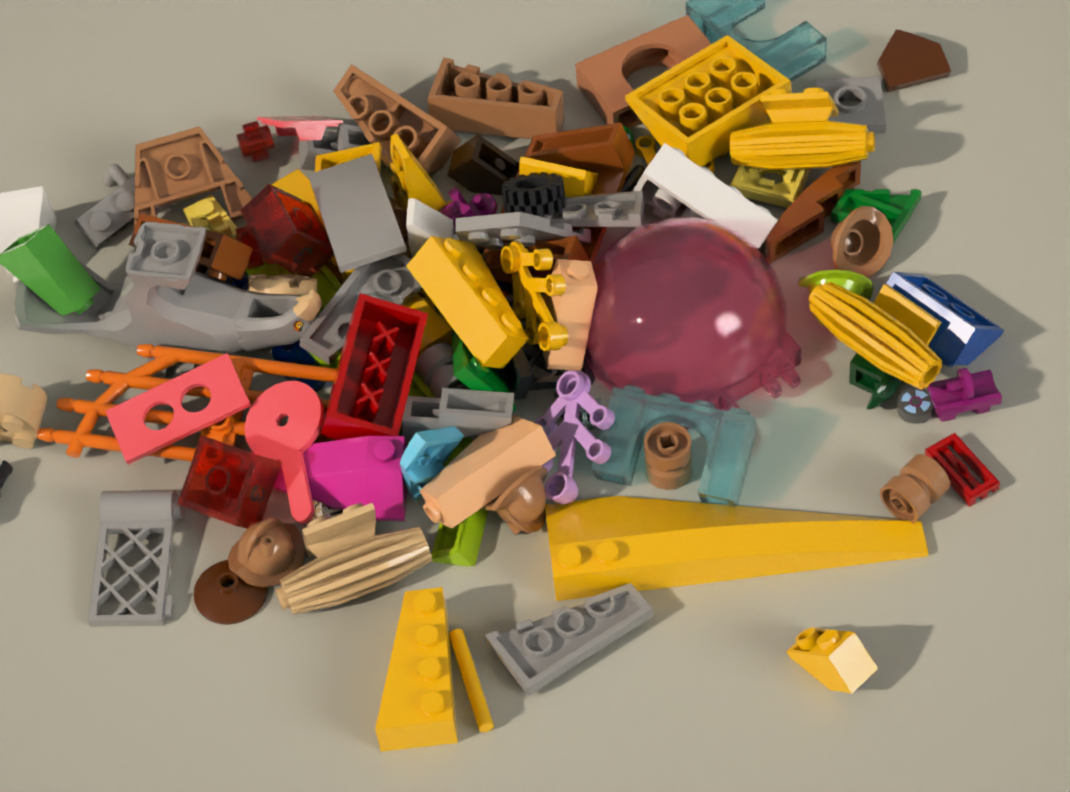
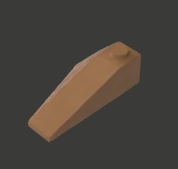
M352 64L333 90L350 116L361 128L369 143L380 142L382 147L381 160L388 168H390V163H393L390 154L391 135H399L428 175L445 165L462 140L446 125Z

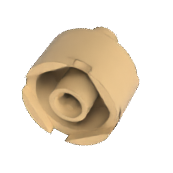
M0 373V443L1 441L13 442L17 447L30 449L37 439L48 396L41 387L34 383L31 389L22 385L23 378Z

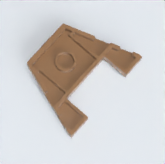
M200 126L136 145L134 229L140 213L157 217L155 208L219 189L222 191L232 221L260 213L256 201L246 191L244 185L226 164L224 158Z

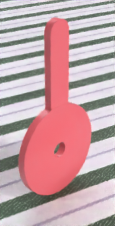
M285 381L268 388L255 400L246 417L245 438L248 446L257 456L269 462H281L292 517L298 523L305 524L311 521L315 509L303 452L313 444L321 431L324 421V406L318 393L309 385L299 381ZM289 416L287 424L280 426L281 419Z

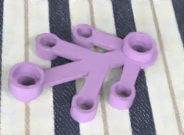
M567 371L561 375L556 386L559 397L546 413L534 422L542 426L554 452L561 446L558 472L552 474L545 484L546 496L558 504L571 503L578 495V486L572 478L576 440L586 450L587 458L597 464L605 463L611 455V447L605 442L596 439L579 420L580 406L590 414L591 424L601 430L609 429L615 420L614 412L600 405L589 393L591 380L582 371ZM564 411H565L564 420H563V421L560 423V425L557 427V424H556L555 421H556V420L564 413ZM553 458L542 465L548 469V472L553 466Z

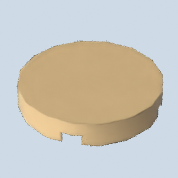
M253 274L248 277V290L267 294L303 295L309 293L310 290H314L317 293L318 280L310 278V276L279 274L269 276V279H267L265 274Z

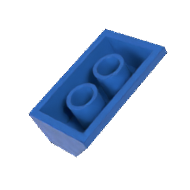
M893 272L886 283L941 321L929 347L936 352L943 361L942 364L946 366L969 365L1004 332V329L923 274Z

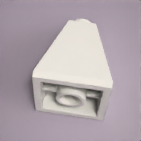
M43 186L0 193V253L19 237L49 224L55 231L57 216ZM5 268L13 286L17 287L20 280Z

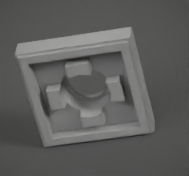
M880 76L815 80V88H822L824 92H829L838 108V117H829L828 121L867 125L869 132L885 133L886 122ZM855 97L862 100L856 106H845L839 102L840 98H842V102L847 100L855 101Z

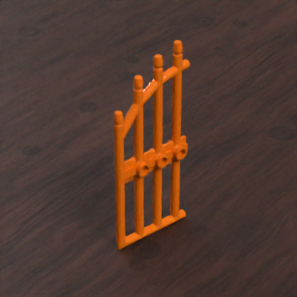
M139 344L137 346V355L145 358L155 357V359L127 373L108 370L103 372L100 369L87 370L86 380L99 384L104 382V384L111 386L95 401L74 400L68 397L58 398V409L85 414L76 431L54 430V428L48 427L39 428L37 438L46 442L55 441L56 443L69 445L66 454L74 458L80 457L83 447L122 452L116 437L91 434L100 416L107 417L105 411L118 405L112 403L129 388L150 390L171 380L152 376L179 362L203 365L224 354L161 345L154 346L153 344ZM229 355L251 404L264 392L250 390L254 372L334 382L337 371L335 368ZM204 387L193 388L185 394L188 396L210 398L211 400L210 390ZM321 399L325 414L329 400ZM150 409L146 415L145 422L169 425L173 420L174 412ZM244 410L202 429L197 448L168 445L147 455L193 462L191 467L192 473H200L203 476L216 478L217 476L226 477L229 467L265 472L266 460L257 456L233 453L237 435L245 436V422L241 421ZM319 433L313 444L335 441V439L321 436Z

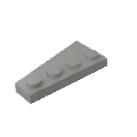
M632 191L565 197L566 207L562 208L563 211L555 212V215L552 216L544 215V218L550 219V224L567 223L571 224L572 227H642L645 205L644 192Z
M400 253L355 268L300 338V347L329 364L341 355L351 314L360 293L402 306L413 299L424 289L406 267L412 259Z
M629 583L585 599L584 604L567 609L564 606L551 611L552 615L531 622V619L519 622L515 624L516 628L500 634L498 630L485 635V640L527 695L530 696L652 618L653 608L637 589Z

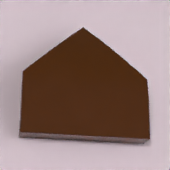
M898 29L895 30L877 62L887 92L948 77L951 72L939 43Z

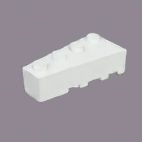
M666 143L663 144L645 169L633 190L644 192V201L654 207L653 213L663 219L670 215L680 220L683 225L682 229L693 235L702 233L708 235V240L712 245L747 263L750 262L778 221L765 207L755 205L745 198L737 188L726 185L717 179L709 169L698 166L689 160L680 149L670 147Z

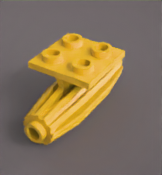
M822 88L804 89V93H791L788 90L777 89L770 91V95H760V102L766 109L772 123L732 131L730 135V155L733 165L770 170L828 168L868 159L869 152H875L874 131H868L867 125L828 121L829 117H838V108L829 92H824Z
M832 282L823 285L819 284L812 290L809 296V302H811L809 305L810 311L839 341L881 371L918 389L923 390L933 383L936 376L940 373L943 361L929 347V344L941 324L940 320L888 284H883L874 303Z

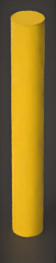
M454 629L449 633V637L479 731H491L494 728V724L464 631L462 629Z

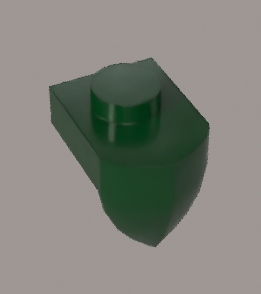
M857 353L850 361L849 383L872 394L867 405L868 410L885 403L901 384L898 378L881 371Z

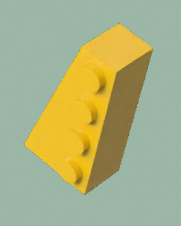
M430 236L406 266L482 367L503 369L529 339L521 322L514 314L473 242L455 240L450 237Z
M443 587L405 591L375 727L381 752L458 743L448 613Z

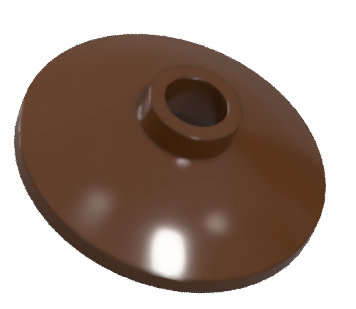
M224 560L210 566L200 575L194 587V602L200 614L207 620L224 625L236 624L251 618L261 609L267 597L268 587L261 588L247 584L230 571L228 560ZM234 583V584H233L232 586H230V587H224V586L227 585V584Z

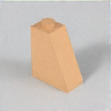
M557 259L552 274L563 275L566 283L565 293L561 296H548L544 292L543 299L554 322L565 325L567 328L568 342L560 350L543 351L547 369L581 371L598 286L591 261ZM536 313L537 323H541Z

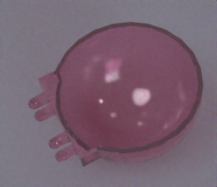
M670 217L654 220L632 229L616 240L594 264L593 271L598 288L585 356L595 376L616 395L638 406L667 412L686 430L704 420L711 427V430L717 433L724 427L723 421L717 413L720 410H723L732 421L736 422L743 416L741 409L736 403L739 399L760 387H763L772 398L776 399L783 393L781 385L776 379L778 377H781L792 388L797 387L801 383L798 372L794 369L801 365V347L786 332L787 308L778 276L763 253L737 231L718 222L697 217Z

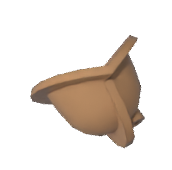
M861 206L853 210L843 221L838 223L832 232L830 241L835 270L852 271L869 278L884 267L891 255L893 233L892 226L882 212L875 207Z
M543 466L532 468L514 481L501 495L482 508L495 511L506 522L514 535L521 531L526 533L538 532L544 525L546 494L543 483L548 475V469Z
M268 518L255 523L243 533L238 542L231 548L228 555L229 569L249 585L261 588L280 585V579L302 567L306 553L303 537L295 524L282 523L277 518Z

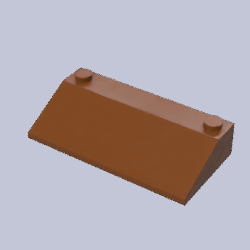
M620 122L533 136L524 157L597 173L598 179L591 194L596 195L621 192L636 152ZM504 205L500 214L505 213ZM572 227V231L580 230V228L590 229L591 244H581L577 235L535 240L534 246L524 247L529 252H533L535 249L548 248L553 256V264L549 270H535L534 266H529L528 269L532 277L546 278L547 275H551L557 259L591 261L593 266L607 227ZM503 243V247L510 245V243ZM485 249L482 258L494 279L513 284L512 274H506L501 266L502 249Z

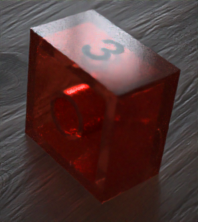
M268 183L240 210L247 222L245 225L247 231L256 239L260 246L259 254L269 264L275 263L284 267L292 274L298 273L310 276L311 278L334 256L328 234L312 204Z
M201 435L177 504L234 526L248 529L251 525L262 521L282 462Z

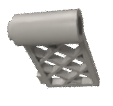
M176 490L102 491L99 500L100 529L88 623L91 627L164 626V619L172 618L174 598L172 595H167L174 526L177 525L178 519H183L184 499L183 497H178ZM151 533H164L163 542L151 552L141 543ZM109 534H125L130 539L116 552L108 546ZM137 546L146 556L130 568L121 558ZM117 562L126 573L110 585L104 579V572ZM153 562L160 569V572L147 585L137 574ZM131 579H134L143 589L129 601H126L117 591ZM112 595L123 605L112 615H99L100 605ZM149 595L156 602L155 614H138L133 608Z

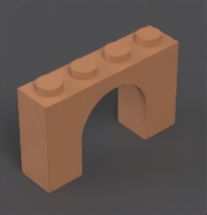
M686 15L576 63L577 87L606 125L621 122L622 126L629 129L643 122L625 100V95L634 91L626 81L627 78L645 67L662 66L671 69L712 43L689 15Z

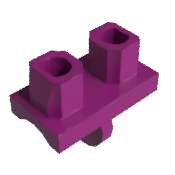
M457 187L448 192L453 201L438 211L453 220L456 234V218L496 214L498 204L495 198L488 193L475 195L468 204Z
M967 368L958 369L957 377L935 381L927 387L937 416L942 422L954 420L958 413L972 411L976 414L989 412L991 406L1001 404L1002 396L995 385L991 369L971 374Z

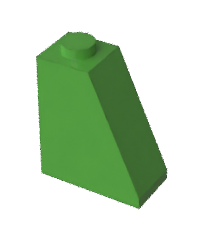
M49 224L19 237L0 253V264L62 316L72 312H76L78 315L83 313L93 305L92 297L101 290Z

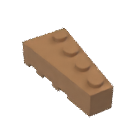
M443 57L427 98L429 115L452 131L532 139L536 135L561 132L564 124L563 90L527 80L516 83L509 79V75L497 72L495 76L481 73L480 67L470 64L465 68L454 65V60Z

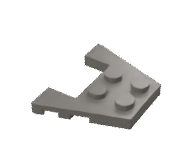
M523 212L456 218V234L459 240L473 242L480 254L485 249H502L503 243L519 241L524 247L535 245V240L577 235L581 244H591L590 229L580 228V230L572 231L571 224H550V219Z

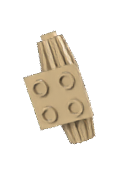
M357 503L344 509L341 515L330 519L324 516L312 520L308 523V527L302 529L308 559L314 556L317 558L279 580L281 587L275 589L282 610L289 608L292 615L337 606L394 584L432 561L429 546L420 527L375 535L377 529L373 503L367 505Z

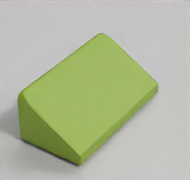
M479 509L454 528L439 523L431 554L432 562L467 567L475 566L489 510Z

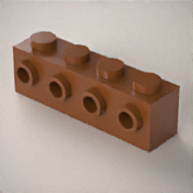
M140 213L128 245L136 248L134 244L135 237L140 226L145 222L193 226ZM207 230L201 257L195 271L202 274L206 273L207 276L222 282H226L227 277L241 280L248 266L253 248L224 234Z

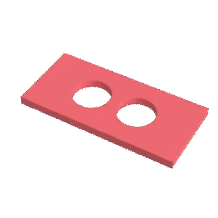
M226 353L105 412L124 459L129 465L250 407L251 403L231 358ZM196 387H204L210 390L211 400L206 408L199 412H188L183 408L182 400L189 390ZM157 405L172 407L174 417L167 427L161 430H152L146 427L145 418L150 409Z

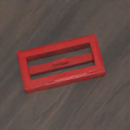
M956 433L925 449V455L935 460L945 470L950 480V486L969 507L976 503L977 498L982 500L987 497L989 491L994 493L999 490L1000 481ZM948 446H951L956 451V453L984 482L983 484H980L974 478V476L968 471L967 466L960 459H957L955 457V455L947 448Z

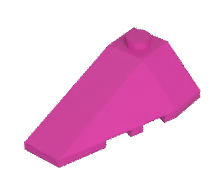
M363 436L312 444L303 452L312 500L324 503L326 507L338 510V508L344 510L357 503H362L363 505L373 503L376 521H405L408 490L400 467V460L408 446L405 436ZM266 461L264 486L287 493L281 462Z

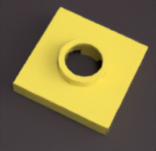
M739 166L730 186L737 188L745 198L788 208L801 194L812 168L770 170ZM767 173H778L783 177V181L775 184V180H768L762 176Z

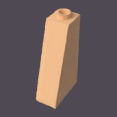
M512 415L511 424L480 434L420 490L426 502L423 508L427 516L434 523L439 522L447 527L454 528L501 495L521 475L532 468L542 466L555 457L556 454L542 426Z

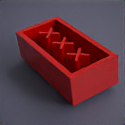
M362 293L359 294L351 314L320 432L321 436L335 440L363 436H398L428 313Z

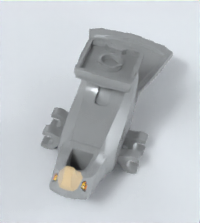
M145 222L140 226L134 240L137 248L136 252L129 253L125 268L128 276L125 278L124 283H109L80 262L101 290L92 297L94 303L86 311L79 315L76 312H72L62 316L23 282L19 281L14 303V321L19 330L46 334H87L108 338L134 349H137L139 344H153L154 346L161 345L222 354L228 353L230 355L243 350L250 352L267 347L295 344L300 341V338L318 317L322 301L314 290H310L309 293L303 296L259 293L243 290L196 272L195 270L200 260L207 234L206 228ZM155 357L148 358V362L155 359ZM181 362V370L186 372L201 366ZM168 368L152 377L166 378Z

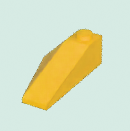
M391 135L390 154L393 163H390V169L394 175L390 176L393 199L406 212L408 199L415 198L436 211L451 203V200L446 202L439 188L399 135Z

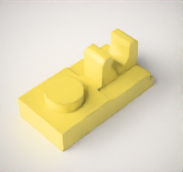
M212 194L183 209L185 218L191 226L197 228L204 227L209 231L224 234L243 244L246 243L241 231Z

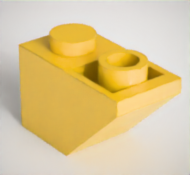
M811 627L802 631L796 637V643L786 651L792 660L832 691L853 693L878 669L855 632Z

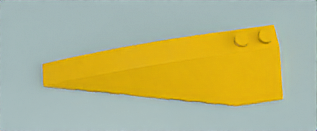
M627 496L577 500L567 504H545L556 601L592 597L629 583L637 591L928 557V548L921 521H916L913 524L908 520Z

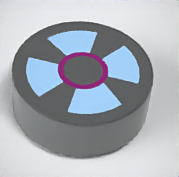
M911 387L900 393L897 402V412L903 420L918 424L927 421L932 416L934 406L927 390Z

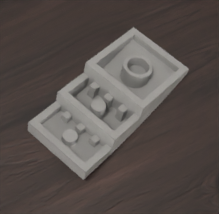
M372 154L308 174L341 273L407 251Z

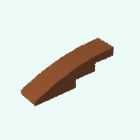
M861 161L833 166L808 186L785 210L766 237V260L770 264L824 232V219L831 215L832 210L845 190L852 189L860 184Z

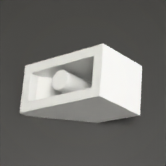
M415 198L408 199L406 227L412 258L430 236L450 237L459 240L457 234H455L452 219Z

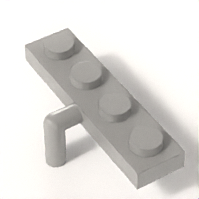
M112 164L109 167L103 181L108 187L114 186L116 182L120 187L75 221V225L95 248L99 247L134 220L135 175L130 178L118 164Z

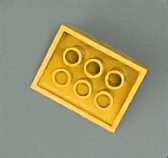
M726 35L625 95V100L661 147L666 143L670 147L678 148L689 160L702 167L730 150V135L732 131L772 123L766 109L760 102V95H770V91L777 89L788 90L791 93L792 90L791 80L733 38Z

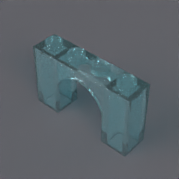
M689 0L686 2V15H689L712 44L728 35L787 77L791 82L826 61L827 38L808 21L802 22L779 37L763 41L744 38L733 30L742 21L765 9V0Z
M627 385L624 386V389L613 387L608 409L614 412L615 420L609 429L601 430L599 440L611 447V455L603 464L593 462L591 470L596 479L631 486L646 432L652 426L659 423H676L697 431L707 442V458L698 489L701 502L736 507L740 500L758 429L756 419L751 416L750 412L740 408H730L729 411L715 409L716 406L706 401L696 400L694 404L682 402L679 397L669 393H660L658 397L645 394L643 389Z

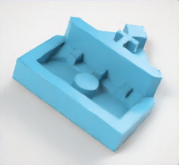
M455 426L416 432L400 460V467L409 495L415 503L423 497L420 490L445 468L442 464L445 463L464 437Z

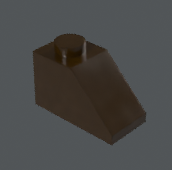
M478 134L453 151L447 176L472 193L503 195L502 185L505 181H509L510 178L516 177L519 170V162Z

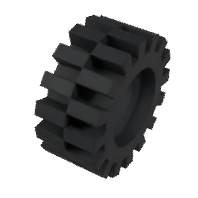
M535 172L530 173L528 176L522 174L518 175L519 178H510L509 181H505L502 185L505 213L523 212L544 218V215H555V212L563 211L562 208L566 207L563 178L560 175L556 176L555 173L547 175V172H541L539 175H536Z

